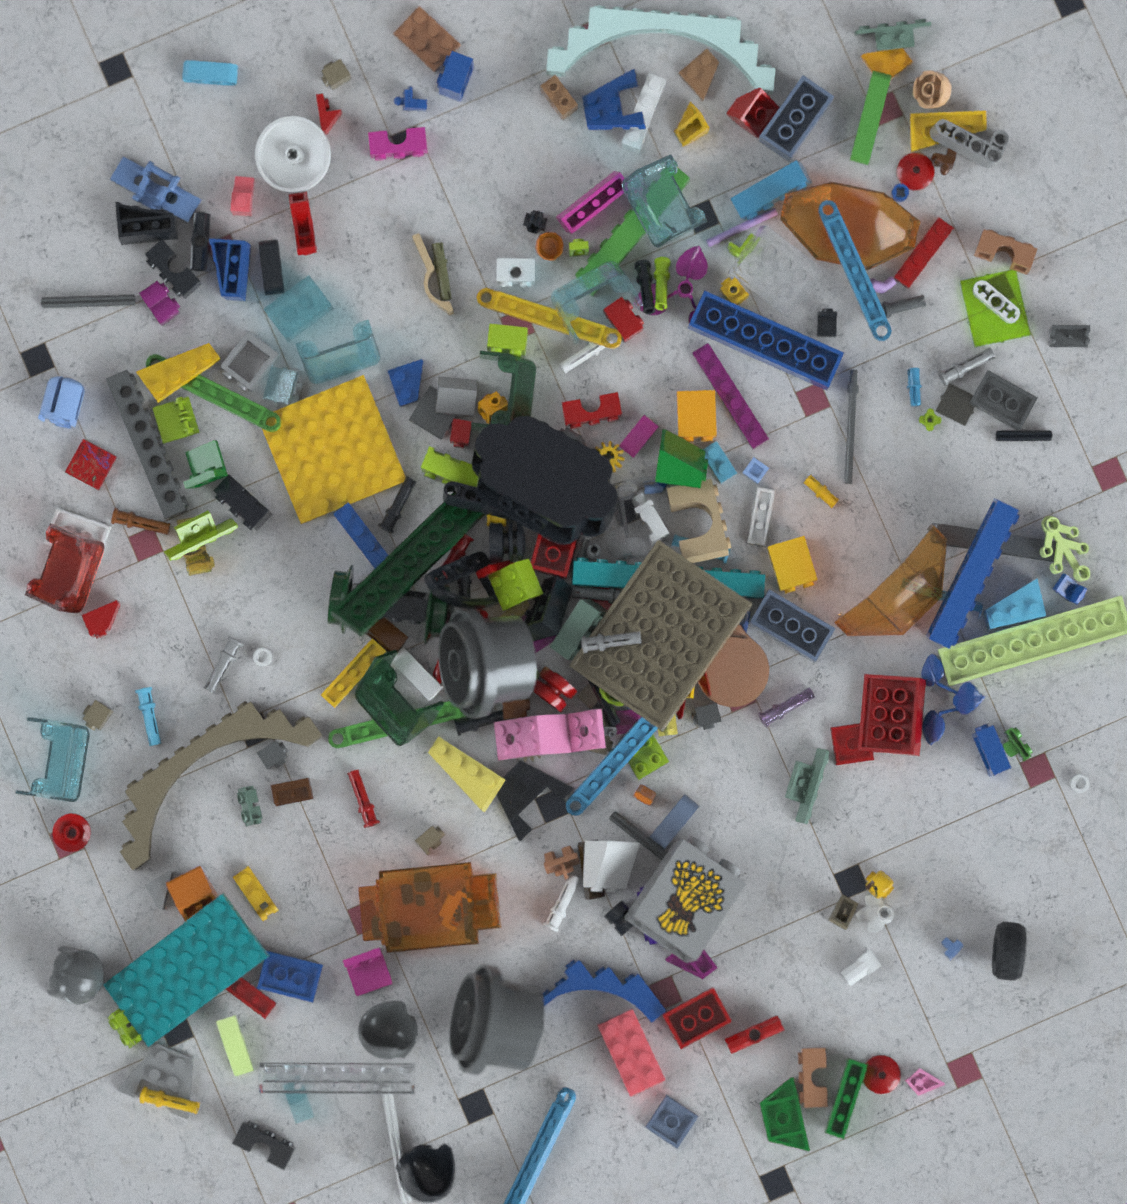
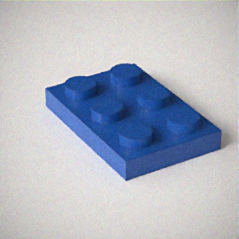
M267 951L270 956L263 962L257 989L314 1003L323 965Z

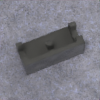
M1052 325L1049 328V347H1088L1090 343V325Z

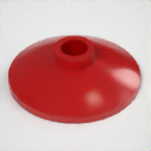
M907 154L898 163L897 178L901 184L906 185L910 190H922L934 178V165L924 154ZM918 167L920 172L914 173L913 168Z
M74 813L65 814L53 826V840L64 851H79L90 840V825L81 815ZM71 829L76 831V835L73 837L69 834Z
M877 1055L865 1063L868 1066L863 1082L870 1091L877 1094H886L897 1087L901 1072L895 1060L885 1055ZM881 1071L885 1072V1077L883 1079L879 1078L878 1076L879 1072Z

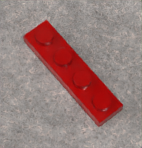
M938 217L893 279L909 289L953 231L954 227Z

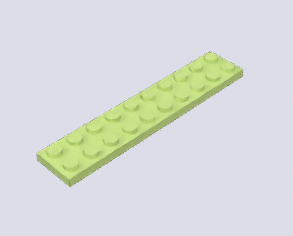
M1121 595L951 646L950 649L946 647L938 649L948 687L1126 635L1127 611Z

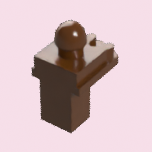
M947 148L946 155L940 153L932 154L931 160L934 162L935 167H940L942 175H947L949 170L953 169L957 152Z

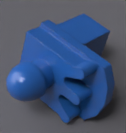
M408 86V89L404 90L403 98L399 96L393 100L395 105H403L404 111H426L427 99H412V86Z

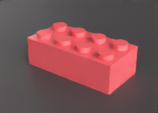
M633 1009L598 1024V1028L630 1097L665 1081Z

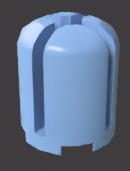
M56 376L50 378L47 382L38 419L45 422V419H48L49 422L54 423L58 427L71 429V426L76 428L85 393L84 386L77 380L68 377Z

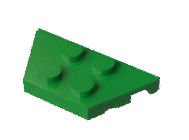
M790 1077L759 1103L768 1142L810 1151L794 1077Z

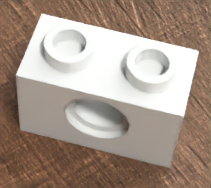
M497 258V284H501V287H512V284H520V287L523 288L535 285V259ZM514 269L521 271V275L517 278L512 277L510 274Z

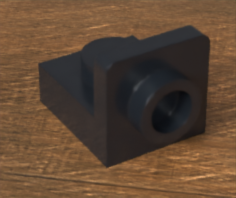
M823 308L817 314V337H836L837 312H834L831 308Z

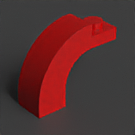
M306 191L289 194V205L298 256H308L312 253H317L308 193Z

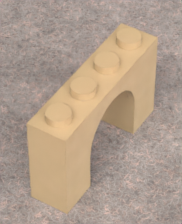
M712 479L702 481L701 488L680 485L667 488L671 512L699 508L707 512L713 521L711 528L704 535L679 541L681 556L692 563L728 556V549L731 548L730 539L725 537L724 531H727L725 519L721 520L720 516L723 513L722 505L716 499V496H719L716 484L713 485Z

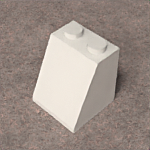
M585 841L583 887H591V891L602 892V888H606V892H618V889H626L639 843Z

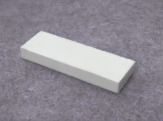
M762 487L756 488L747 544L766 546L776 490Z
M405 647L390 660L429 701L443 688Z

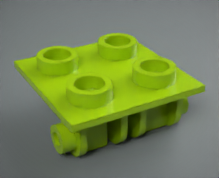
M189 396L185 398L179 397L175 401L152 407L163 444L200 433Z
M653 734L628 761L638 780L669 762Z

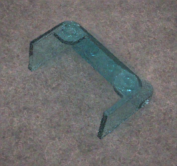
M615 261L603 263L555 289L551 294V302L574 344L578 343L579 338L570 322L579 316L580 309L576 301L597 289L610 284L616 293L622 294L628 291L638 310L642 309L643 303L630 279Z
M28 717L27 721L41 723L40 733L42 738L50 740L45 777L35 779L31 785L30 792L16 790L15 794L67 802L77 801L81 793L90 737L88 728L82 725Z

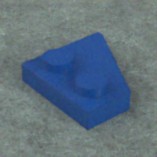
M422 359L387 370L400 407L418 401L423 367Z

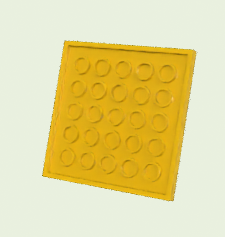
M364 375L273 411L281 419L280 428L275 432H268L262 429L301 524L338 510L348 502L353 504L402 484L406 479ZM269 418L266 421V425L270 427L276 423L275 418Z

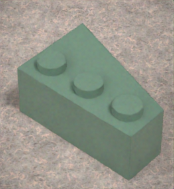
M580 599L550 648L567 660H573L582 648V636L590 637L608 610L592 599Z

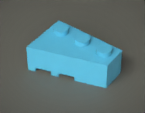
M1035 579L983 611L987 630L1045 617L1046 612L1038 579Z

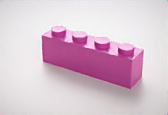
M613 171L555 218L567 233L573 234L629 190L631 186L621 172Z

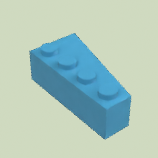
M796 160L730 199L740 217L751 220L761 210L766 211L772 208L778 201L786 200L792 194L805 189L813 182L803 164Z

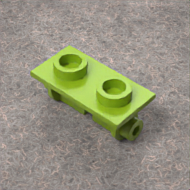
M119 1008L107 1017L109 1019L108 1023L113 1030H117L120 1034L121 1042L130 1049L135 1043L137 1044L142 1040L141 1034H138L133 1026L129 1028L126 1026L130 1022L124 1015V1010L121 1011Z

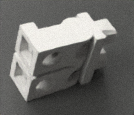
M642 493L633 497L634 514L636 518L640 517L641 524L649 530L651 535H649L648 541L653 547L657 540L662 542L669 538V532L654 509L651 499L647 501Z

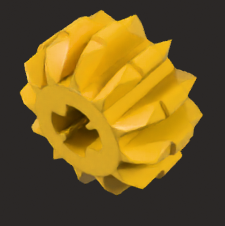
M612 441L608 442V447H606L604 442H601L603 449L596 446L595 450L603 456H606L607 453H611V457L614 456V459H610L612 472L615 473L616 468L614 466L621 468L622 465L618 461L625 460L624 457L619 456L624 451H616L619 448V444L612 448Z

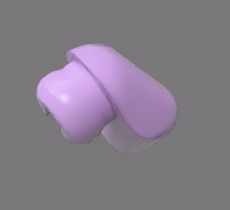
M889 277L884 282L877 281L874 278L870 279L875 292L880 294L885 293L896 285L893 277Z

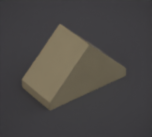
M842 894L827 921L847 930L859 903Z

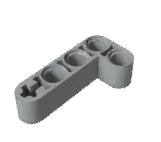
M945 119L939 120L930 129V136L934 141L986 168H991L1001 159L1009 141L1008 134L1003 130L995 131L985 141ZM955 136L960 139V142L956 141ZM995 138L999 139L1000 144L996 142ZM971 145L975 146L977 151H974ZM988 154L992 155L993 160L988 157Z

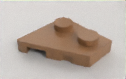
M706 48L678 73L702 101L706 97L719 61Z

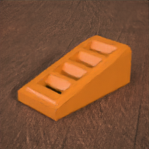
M641 784L633 796L645 805L650 806L656 796V792Z

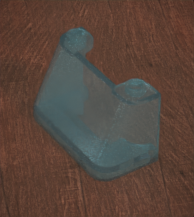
M671 154L637 169L622 181V189L651 243L657 248L707 222L705 214L701 209L697 207L690 208L673 176L677 173L678 164Z
M369 319L359 322L354 326L353 335L355 340L318 352L317 346L312 341L306 340L296 343L300 359L310 382L320 384L374 366L380 361V352Z

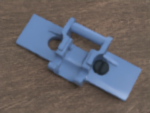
M123 157L110 178L113 182L135 193L132 199L136 202H140L150 209H163L174 213L175 216L189 223L201 202L200 198L177 186L180 180L179 176H173L160 169L152 161H149L144 168ZM154 173L170 182L169 186L165 187L153 182L150 179L151 174ZM143 176L139 186L136 185V177Z

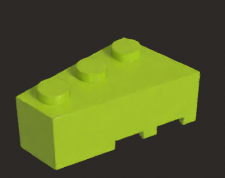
M429 446L421 465V470L425 473V477L432 480L439 478L443 480L442 483L444 485L452 481L476 487L478 476L474 473L471 464L452 458L449 454L437 452L434 450L435 448Z

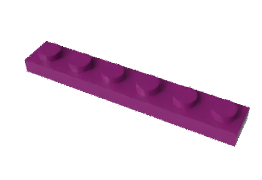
M709 343L692 352V355L751 448L755 449L768 441L767 434Z

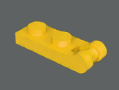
M249 866L233 876V879L262 921L268 919L267 916L271 913L275 914L279 911ZM266 902L268 907L262 910L260 905Z

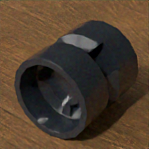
M623 900L604 915L610 924H615L614 929L621 937L633 927L628 921L624 923L620 921V918L622 916L625 917L629 910V907Z

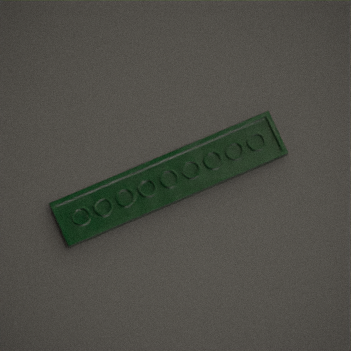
M443 502L331 611V615L362 637L485 514L451 506Z

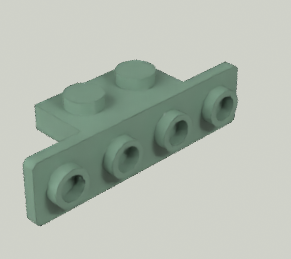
M926 19L915 20L914 24L901 21L896 22V26H889V23L878 24L877 28L870 29V25L858 27L859 30H856L854 33L855 36L875 33L876 51L915 47L913 29L930 27L931 22H926Z
M817 748L812 766L800 761L795 762L785 798L800 803L795 819L796 822L808 824L812 816L813 804L817 799V791L823 780V772L829 760V750Z

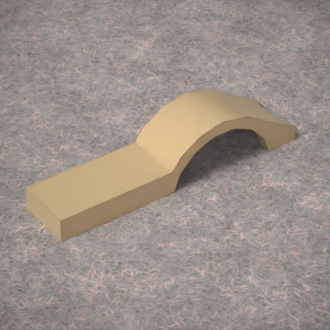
M420 234L413 235V241L427 270L424 278L426 296L431 303L448 315L454 314L450 301L438 300L430 293L428 282L435 272V268Z

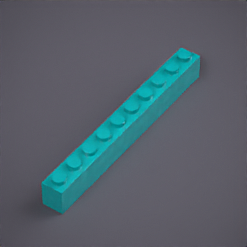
M577 558V561H573L571 585L623 589L642 562H635V565H627V561H616V564L608 563V560L605 559L589 562L588 558ZM711 568V571L704 570L743 598H764L765 575L761 574V571L749 570V573H742L741 569H730V572H723V568Z

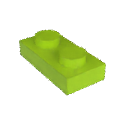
M579 238L569 242L570 257L589 255L588 241Z

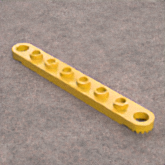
M482 288L477 293V301L481 307L610 349L619 347L622 342L619 331L605 325L490 288ZM485 293H489L492 296L491 301L487 303L481 300V296ZM615 334L618 337L617 342L613 344L608 343V335Z

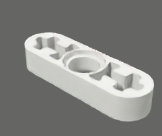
M981 280L975 283L973 294L977 299L1006 323L1011 324L1018 320L1020 311L1012 302L988 282ZM977 286H985V292L989 294L992 291L993 294L990 295L988 300H985L984 298L987 295L983 292L979 294ZM999 297L1002 302L1001 306L994 307L991 304V299ZM1005 303L1008 305L1005 309L1009 312L1013 310L1015 318L1010 317L1009 319L1007 318L1008 313L1005 310L1002 313L999 311Z

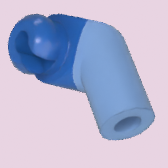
M655 482L654 484L644 485V494L662 493L668 484Z

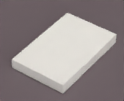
M56 507L44 544L99 562L111 526Z

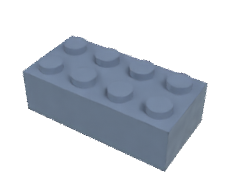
M802 75L761 133L758 141L790 162L833 102L834 96Z
M768 590L749 622V625L813 663L817 661L836 629L771 590Z

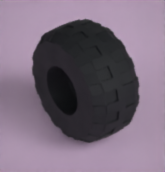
M1002 922L996 927L992 952V973L997 979L1015 981L1022 976L1027 934L1026 928L1020 923Z

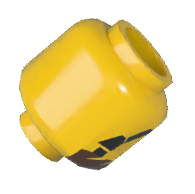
M882 870L876 873L872 871L866 877L868 882L865 888L877 899L881 897L885 899L894 889V881Z

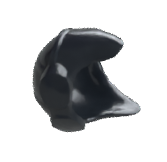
M427 1144L418 1145L412 1150L406 1151L395 1167L401 1187L406 1194L424 1203L437 1202L445 1198L450 1193L455 1179V1159L452 1148L448 1144H442L437 1149Z

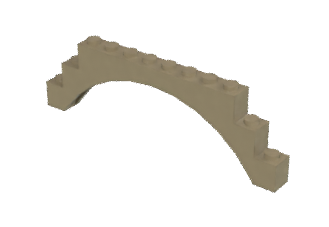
M245 701L237 707L238 711L233 714L229 712L221 718L222 722L217 726L214 723L205 729L207 733L203 736L197 735L190 740L191 744L186 748L181 746L174 751L175 755L172 758L168 759L166 757L158 763V768L155 770L151 768L143 773L144 778L138 782L134 780L127 785L128 789L124 792L137 811L131 810L124 815L125 819L122 823L135 841H127L121 846L123 849L119 852L130 868L135 871L151 860L152 832L158 811L170 788L181 774L198 759L218 748L238 741L253 739L284 740L309 747L323 737L312 719L303 716L295 722L296 726L293 727L281 709L277 711L273 709L266 714L267 718L264 720L251 701L249 703Z

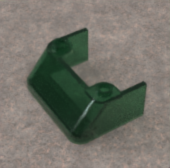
M480 350V359L498 361V367L502 372L512 374L508 411H496L491 417V424L500 423L508 426L513 419L519 416H531L536 378L535 363L532 360L508 353ZM471 422V428L475 431H482L484 427L490 425Z
M395 649L374 658L355 690V698L397 746H403L433 723L444 702L440 701L427 707H421L418 711L410 705L394 687L397 682V673L391 666V663L398 653Z

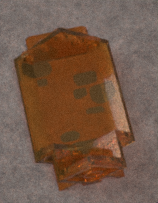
M471 862L379 871V879H376V885L359 887L363 941L381 940L382 946H386L387 953L479 944V930L502 928L497 891L496 873L473 875Z

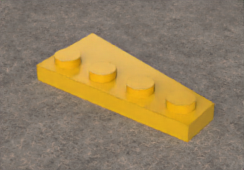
M986 111L910 113L911 152L940 144L931 138L930 129L942 119L948 120L972 134L987 130Z
M207 343L136 371V373L159 403L221 359L210 343Z

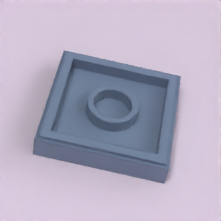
M666 1095L645 1128L678 1149L699 1116Z

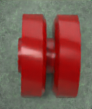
M544 666L539 672V676L546 684L536 679L533 692L561 713L567 704L559 695L562 694L567 699H572L578 691L560 674Z

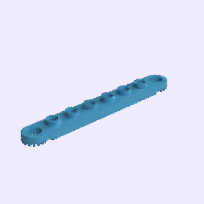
M825 200L818 208L819 216L873 337L878 341H885L890 337L892 331L885 312L837 205L833 201ZM826 205L831 206L833 213L830 215L824 214L823 207ZM883 326L887 329V334L880 336L877 334L876 329Z
M640 717L567 799L566 809L568 813L574 816L582 814L658 728ZM578 801L581 803V807L578 810H573L570 808V804Z
M563 1087L558 1092L559 1094L556 1096L555 1102L552 1103L504 1204L526 1203L575 1103L576 1093L574 1090ZM568 1094L569 1096L566 1102H564L565 1095Z

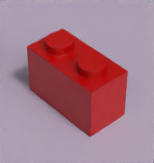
M621 296L605 307L603 313L613 328L619 331L622 341L625 343L643 331L644 327L642 325L644 322L639 315L635 316L630 301L628 299L624 300Z

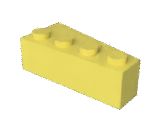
M439 736L428 751L432 758L480 810L485 812L502 787L505 779Z

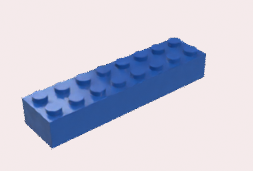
M705 290L687 328L826 391L844 355L842 351Z
M996 498L993 499L926 634L928 639L948 649L956 645L959 639L958 632L960 628L963 629L968 621L966 616L969 611H973L977 602L975 598L977 594L982 593L985 587L983 582L986 576L989 577L994 569L992 564L995 559H999L1003 550L1001 546L1003 542L1008 541L1011 535L1009 530L1012 524L1015 525L1020 517L1018 509Z

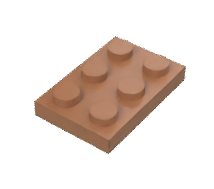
M420 6L393 33L434 73L444 64L446 56H450L451 51L455 52L461 46L456 39Z

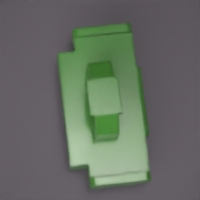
M1016 727L1006 730L1004 734L1007 735L1009 741L1003 744L1005 753L1009 757L1019 754L1022 761L1030 758V754L1033 752L1027 743L1023 744L1020 740L1022 737L1020 731Z

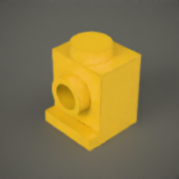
M728 277L721 283L722 287L719 291L727 301L739 305L749 297L748 292L745 291L736 277L733 279ZM735 287L737 292L731 293L730 288Z

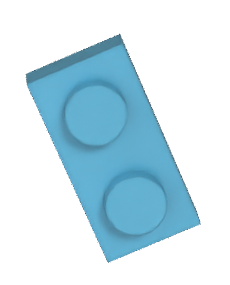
M717 441L703 449L706 451L705 459H708V465L720 484L737 474Z

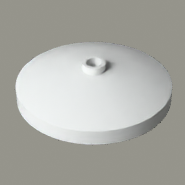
M286 116L273 121L261 133L255 149L256 165L263 179L272 187L288 193L303 192L317 185L325 176L331 159L330 144L323 130L314 122L299 116ZM297 152V157L293 158V154Z

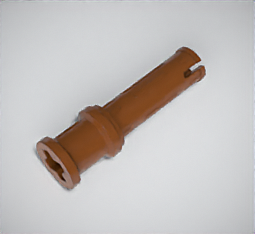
M116 507L111 519V524L126 525L127 528L134 526L168 535L171 523L137 516L133 511L130 513L121 511Z

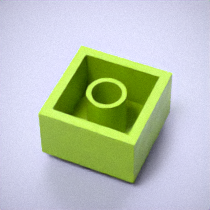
M489 323L487 351L491 352L493 356L510 354L511 358L518 359L521 356H526L528 328Z
M529 558L515 562L488 576L503 611L518 607L543 594Z

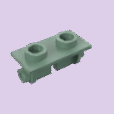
M254 786L238 789L237 800L242 806L241 817L246 827L262 823L261 819L263 817L260 806L253 807L252 803L259 802Z

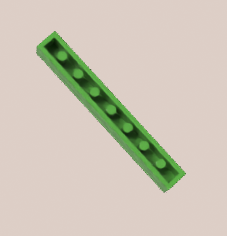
M673 163L670 167L666 166L661 171V178L658 181L654 180L648 187L649 192L645 196L642 194L636 201L637 206L633 211L630 209L624 215V222L621 225L618 223L611 231L613 235L609 239L605 238L599 245L601 249L597 254L592 253L587 260V266L585 268L581 267L576 272L575 276L577 278L575 283L592 297L689 183L690 177Z

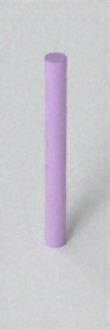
M773 208L706 240V242L711 247L778 215V213Z

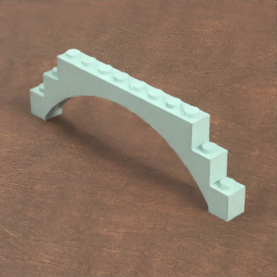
M595 5L594 8L590 7L588 29L582 26L569 28L567 50L557 46L548 49L546 75L565 77L566 71L593 49L617 38L642 33H667L703 43L721 53L735 64L749 80L754 90L760 87L770 95H773L775 68H771V65L767 64L757 67L758 44H754V41L749 40L739 43L741 20H737L736 17H726V19L719 18L716 15L700 17L699 14L690 13L687 16L681 15L679 12L663 14L659 10L643 12L642 9L634 8L632 11H628L622 7L605 9V6Z

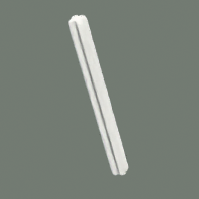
M384 1088L381 1092L394 1165L396 1167L403 1155V1148L392 1089ZM396 1170L401 1202L409 1203L412 1198L401 1187Z

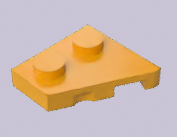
M903 48L861 55V59L871 72L874 70L889 74L891 79L913 63Z

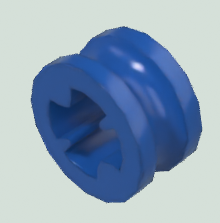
M904 184L895 185L891 193L892 198L896 202L905 201L909 195L908 187ZM896 189H903L904 197L901 198V195L900 197H897Z

